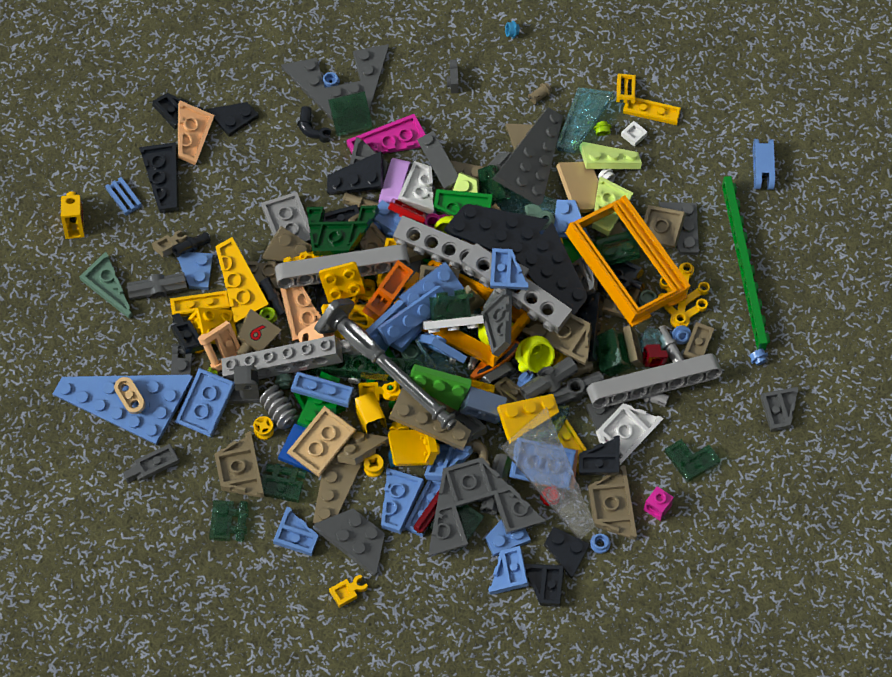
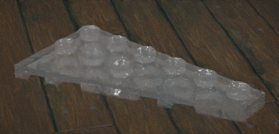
M546 407L505 442L501 448L573 534L581 540L595 527L588 506L584 502L580 492L581 489L575 480L574 472Z

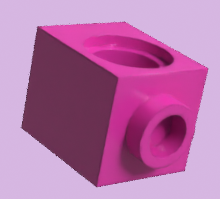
M657 486L646 500L644 511L661 521L672 506L674 497Z

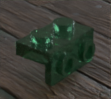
M466 289L454 290V294L448 295V292H438L436 296L429 297L432 321L471 316L469 298L473 297V293H467Z

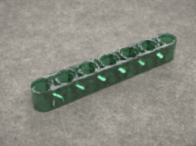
M343 354L342 363L301 371L309 375H320L321 372H324L334 377L395 381L383 369L376 371L380 366L377 363L373 364L364 355ZM388 357L399 368H402L401 370L408 376L414 364L425 367L420 360ZM345 363L342 368H339L341 364ZM360 365H364L362 369L357 370Z

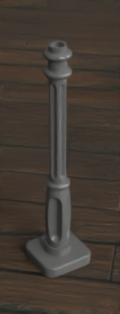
M350 298L332 301L314 326V330L319 334L333 333L338 330L356 350L370 359L373 364L377 363L432 415V420H438L441 423L442 429L447 428L451 430L457 423L455 414H449L446 411L445 405L440 406L385 355V350L381 349L365 330L349 319V314L354 308L355 303Z

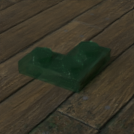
M682 439L665 448L664 451L687 483L718 465L721 461L710 445L692 454Z

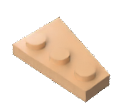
M183 101L178 103L177 158L195 165L214 115Z
M303 286L287 289L280 288L292 342L299 341V332L318 321L321 315L315 309L311 302L312 300Z

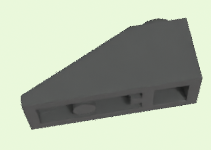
M432 131L417 139L444 190L453 187L458 174L435 132Z

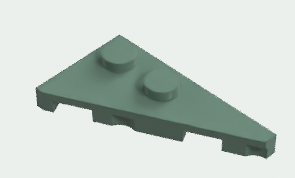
M105 252L79 276L80 280L130 319L133 316L109 260V256Z

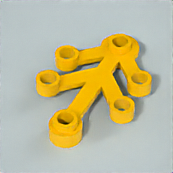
M685 262L679 266V270L689 283V278L694 273V267L692 264ZM688 267L690 270L686 271L683 268ZM662 277L659 286L665 289L667 293L672 291L668 284L662 283L665 281ZM707 282L699 283L698 288L687 295V299L677 303V310L673 306L670 308L667 305L664 306L665 310L671 315L670 322L674 328L680 325L688 326L691 317L707 309L708 302L701 298L697 300L696 306L685 312L686 305L701 295L708 294L710 286ZM660 293V294L658 295V297H660V296H662V295H664V294H666V293ZM702 303V304H704L705 306H704V307H700L698 304ZM681 317L683 321H679L677 318Z

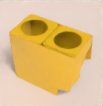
M374 391L355 398L356 412L361 430L363 429L367 433V423L380 419L381 425L387 429L386 418Z

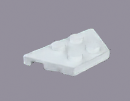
M623 403L596 431L599 442L603 444L614 439L613 437L620 435L621 465L663 420L661 416H653L646 413L647 411L634 409L632 406Z

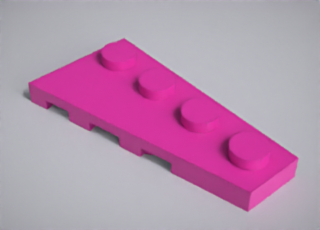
M412 114L346 141L351 153L353 152L356 137H358L377 153L381 151L385 154L421 148L417 139L426 134L415 114Z

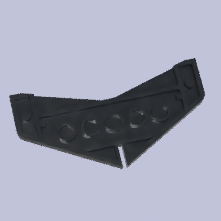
M466 204L444 229L445 232L460 240L465 239L474 244L477 243L491 251L492 248L512 249L517 263L529 268L527 275L540 288L571 308L573 315L578 312L587 299V293L553 222L543 234L539 233L548 223L549 219Z

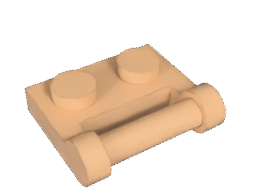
M228 321L198 337L199 343L203 345L211 362L210 367L217 372L222 370V360L217 359L210 342L215 340L222 358L236 356L237 351L241 347Z

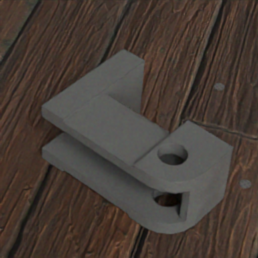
M249 365L234 366L235 387L227 404L260 403L257 368Z

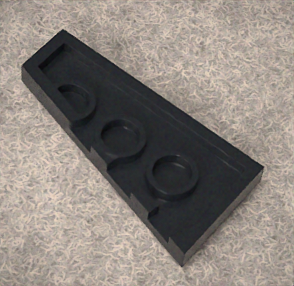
M601 293L587 295V299L577 317L589 322L592 326L588 362L597 361V354H595V350L599 346L597 333L601 329L599 318L602 317L604 296Z

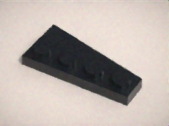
M176 142L139 147L159 212L179 211L178 149Z

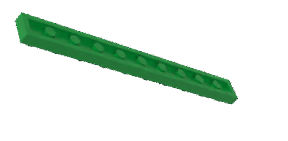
M726 176L723 178L722 189L757 350L764 349L765 351L767 344L770 343L768 332L765 333V316L761 315L762 301L757 296L758 283L757 281L754 282L753 278L755 269L754 265L750 264V248L746 246L747 233L743 232L744 219L739 214L740 201L736 199L735 195L737 187L736 183L732 182V177Z

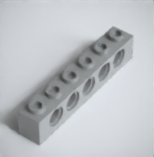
M403 215L393 234L397 245L413 248L415 253L422 256L427 254L436 262L441 263L444 261L449 263L448 266L454 269H464L462 268V261L474 247V245ZM413 234L420 235V238L416 241L410 239ZM429 242H438L435 248L428 247ZM449 248L456 250L451 256L445 254Z
M476 243L463 259L462 268H464V272L469 276L474 275L480 279L479 282L487 288L490 286L492 254ZM481 265H487L489 269L486 271H482L479 269V267ZM524 276L526 282H528V290H521L518 293L512 292V305L519 310L523 309L526 311L528 317L532 320H538L543 323V327L548 331H554L558 334L571 317L572 309ZM493 288L497 295H500L505 290ZM534 298L537 302L529 304L526 300ZM550 309L553 313L545 315L542 311Z
M333 335L221 358L222 375L225 379L234 382V366H254L258 370V379H263L280 374L342 363V344Z

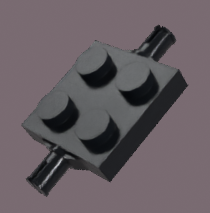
M612 256L607 261V264L627 292L633 287L640 291L645 288V283L638 281L644 274L643 267ZM598 280L597 289L606 292V290Z

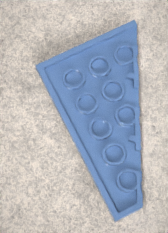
M191 375L62 377L53 395L157 445L194 378ZM128 377L136 385L145 400V408L141 413H129L114 389L115 382L119 378ZM125 386L123 391H127L129 386ZM133 403L132 407H137L139 403Z

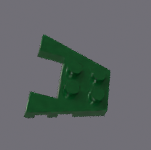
M361 206L357 221L323 222L325 215L324 207H307L311 246L314 256L353 252L378 215V206Z

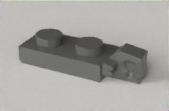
M168 444L134 460V463L130 465L131 468L124 471L123 475L127 483L136 479L142 481L180 463L171 444Z

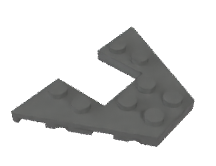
M389 44L353 51L360 79L357 82L325 88L317 58L281 64V69L301 87V90L332 121L368 115L389 50Z
M482 457L443 468L428 557L468 546L456 509L457 507L494 497L506 534L543 524L545 519L511 485H508Z

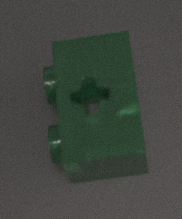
M612 328L597 335L599 346L595 351L598 354V367L600 371L609 376H614L630 369L631 365L624 334Z

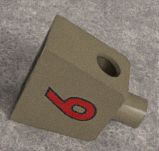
M250 309L237 335V340L241 345L237 355L264 350L282 329Z

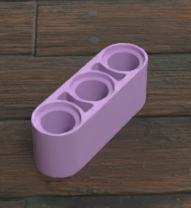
M396 158L391 159L383 189L380 193L379 203L383 200L389 204L393 198L398 200V196L408 176L407 172L410 171L411 162Z

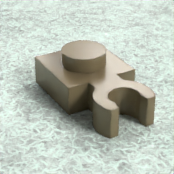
M181 230L175 232L172 237L166 235L152 243L153 250L164 258L173 253V245L186 241L188 236H183Z

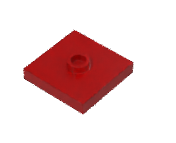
M391 199L388 206L389 210L398 213L400 217L403 215L422 224L424 223L426 213L397 199Z

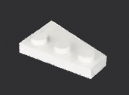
M414 161L398 196V200L422 212L433 214L432 167Z
M471 314V317L455 316L453 319L425 320L422 322V328L428 330V333L440 332V328L446 327L448 331L459 330V326L467 325L468 329L478 328L479 324L484 323L483 315Z

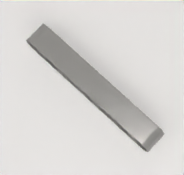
M393 245L283 262L276 265L275 274L278 287L287 289L321 283L319 277L320 270L349 262H356L361 277L389 273L397 260L409 267L410 260L405 245Z
M705 354L594 382L586 390L593 407L599 409L714 380L720 377L722 369L714 354Z

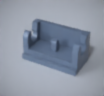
M471 386L462 402L460 413L497 424L500 421L497 407L506 404L507 397Z

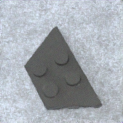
M352 508L313 525V529L368 573L373 576L376 575L385 533Z

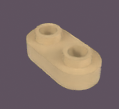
M128 377L119 378L115 382L114 389L129 413H141L145 408V400L136 385ZM125 386H129L127 391H123ZM138 402L139 405L137 407H132L133 403Z

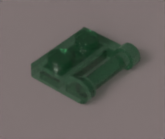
M626 229V232L602 238L601 236L595 237L598 251L609 266L641 258L637 242L628 229ZM629 239V241H626V242H622V243H618V244H614V245H610V246H606V247L603 246V245H606V244H610V243H614V242H618V241H622V240Z

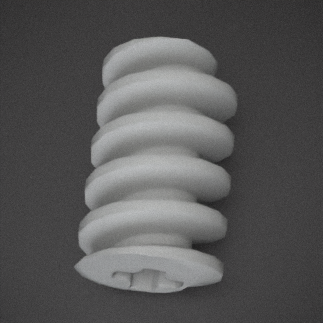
M273 385L262 394L260 403L268 411V415L272 417L273 422L277 423V427L284 430L294 425V423L296 424L300 415L294 416L297 410L291 409L292 403H287L288 398L286 396L282 397L284 392L278 391L280 386Z

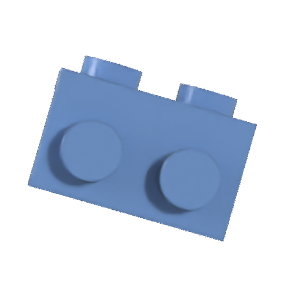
M382 200L378 204L379 213L373 223L387 238H393L401 217L398 213L389 210V204Z

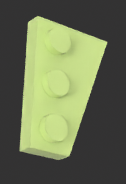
M580 141V152L586 169H641L642 162L638 152Z
M600 176L594 211L620 199L624 195L630 201L633 192ZM614 212L592 223L591 228L609 236L619 216Z

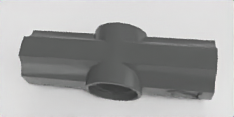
M184 272L167 276L154 274L145 280L127 283L130 300L146 297L155 299L157 296L165 297L167 293L188 290Z
M568 356L553 367L547 366L538 371L537 377L520 387L521 394L525 399L539 397L545 392L551 393L560 388L561 382L578 372L576 363Z
M598 371L582 378H572L567 384L561 385L556 391L551 393L545 392V395L553 394L557 406L570 401L577 402L583 396L588 395L586 389L590 384L602 381L604 377ZM572 388H577V389H579L580 391L575 392V391H572L571 389H572Z
M502 453L496 454L492 469L508 484V474L513 458ZM494 497L482 500L480 511L490 515H497L498 508Z

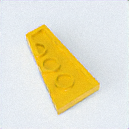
M231 237L215 246L233 319L236 324L245 319L250 309L258 312L262 308L269 306V303L234 238Z

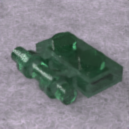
M267 463L266 471L272 472V475H263L262 488L264 496L299 503L303 482L297 481V478L305 479L307 471L299 470V467L293 466L288 468L278 463H275V465ZM280 474H282V475H287V476H290V478H289V479H287V478H282V477H279V475H280Z
M213 500L209 539L230 541L231 534H236V541L243 542L244 535L247 534L248 502L241 501L239 508L234 509V501ZM233 517H238V524L236 526H232Z

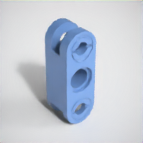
M758 139L753 141L754 189H761L762 176H767V190H774L775 160L773 139H769L768 143H760Z

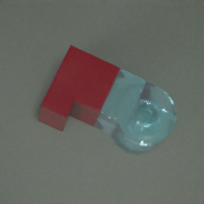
M647 328L640 340L645 367L665 365L668 358L667 350H661L659 342L660 333L654 328Z

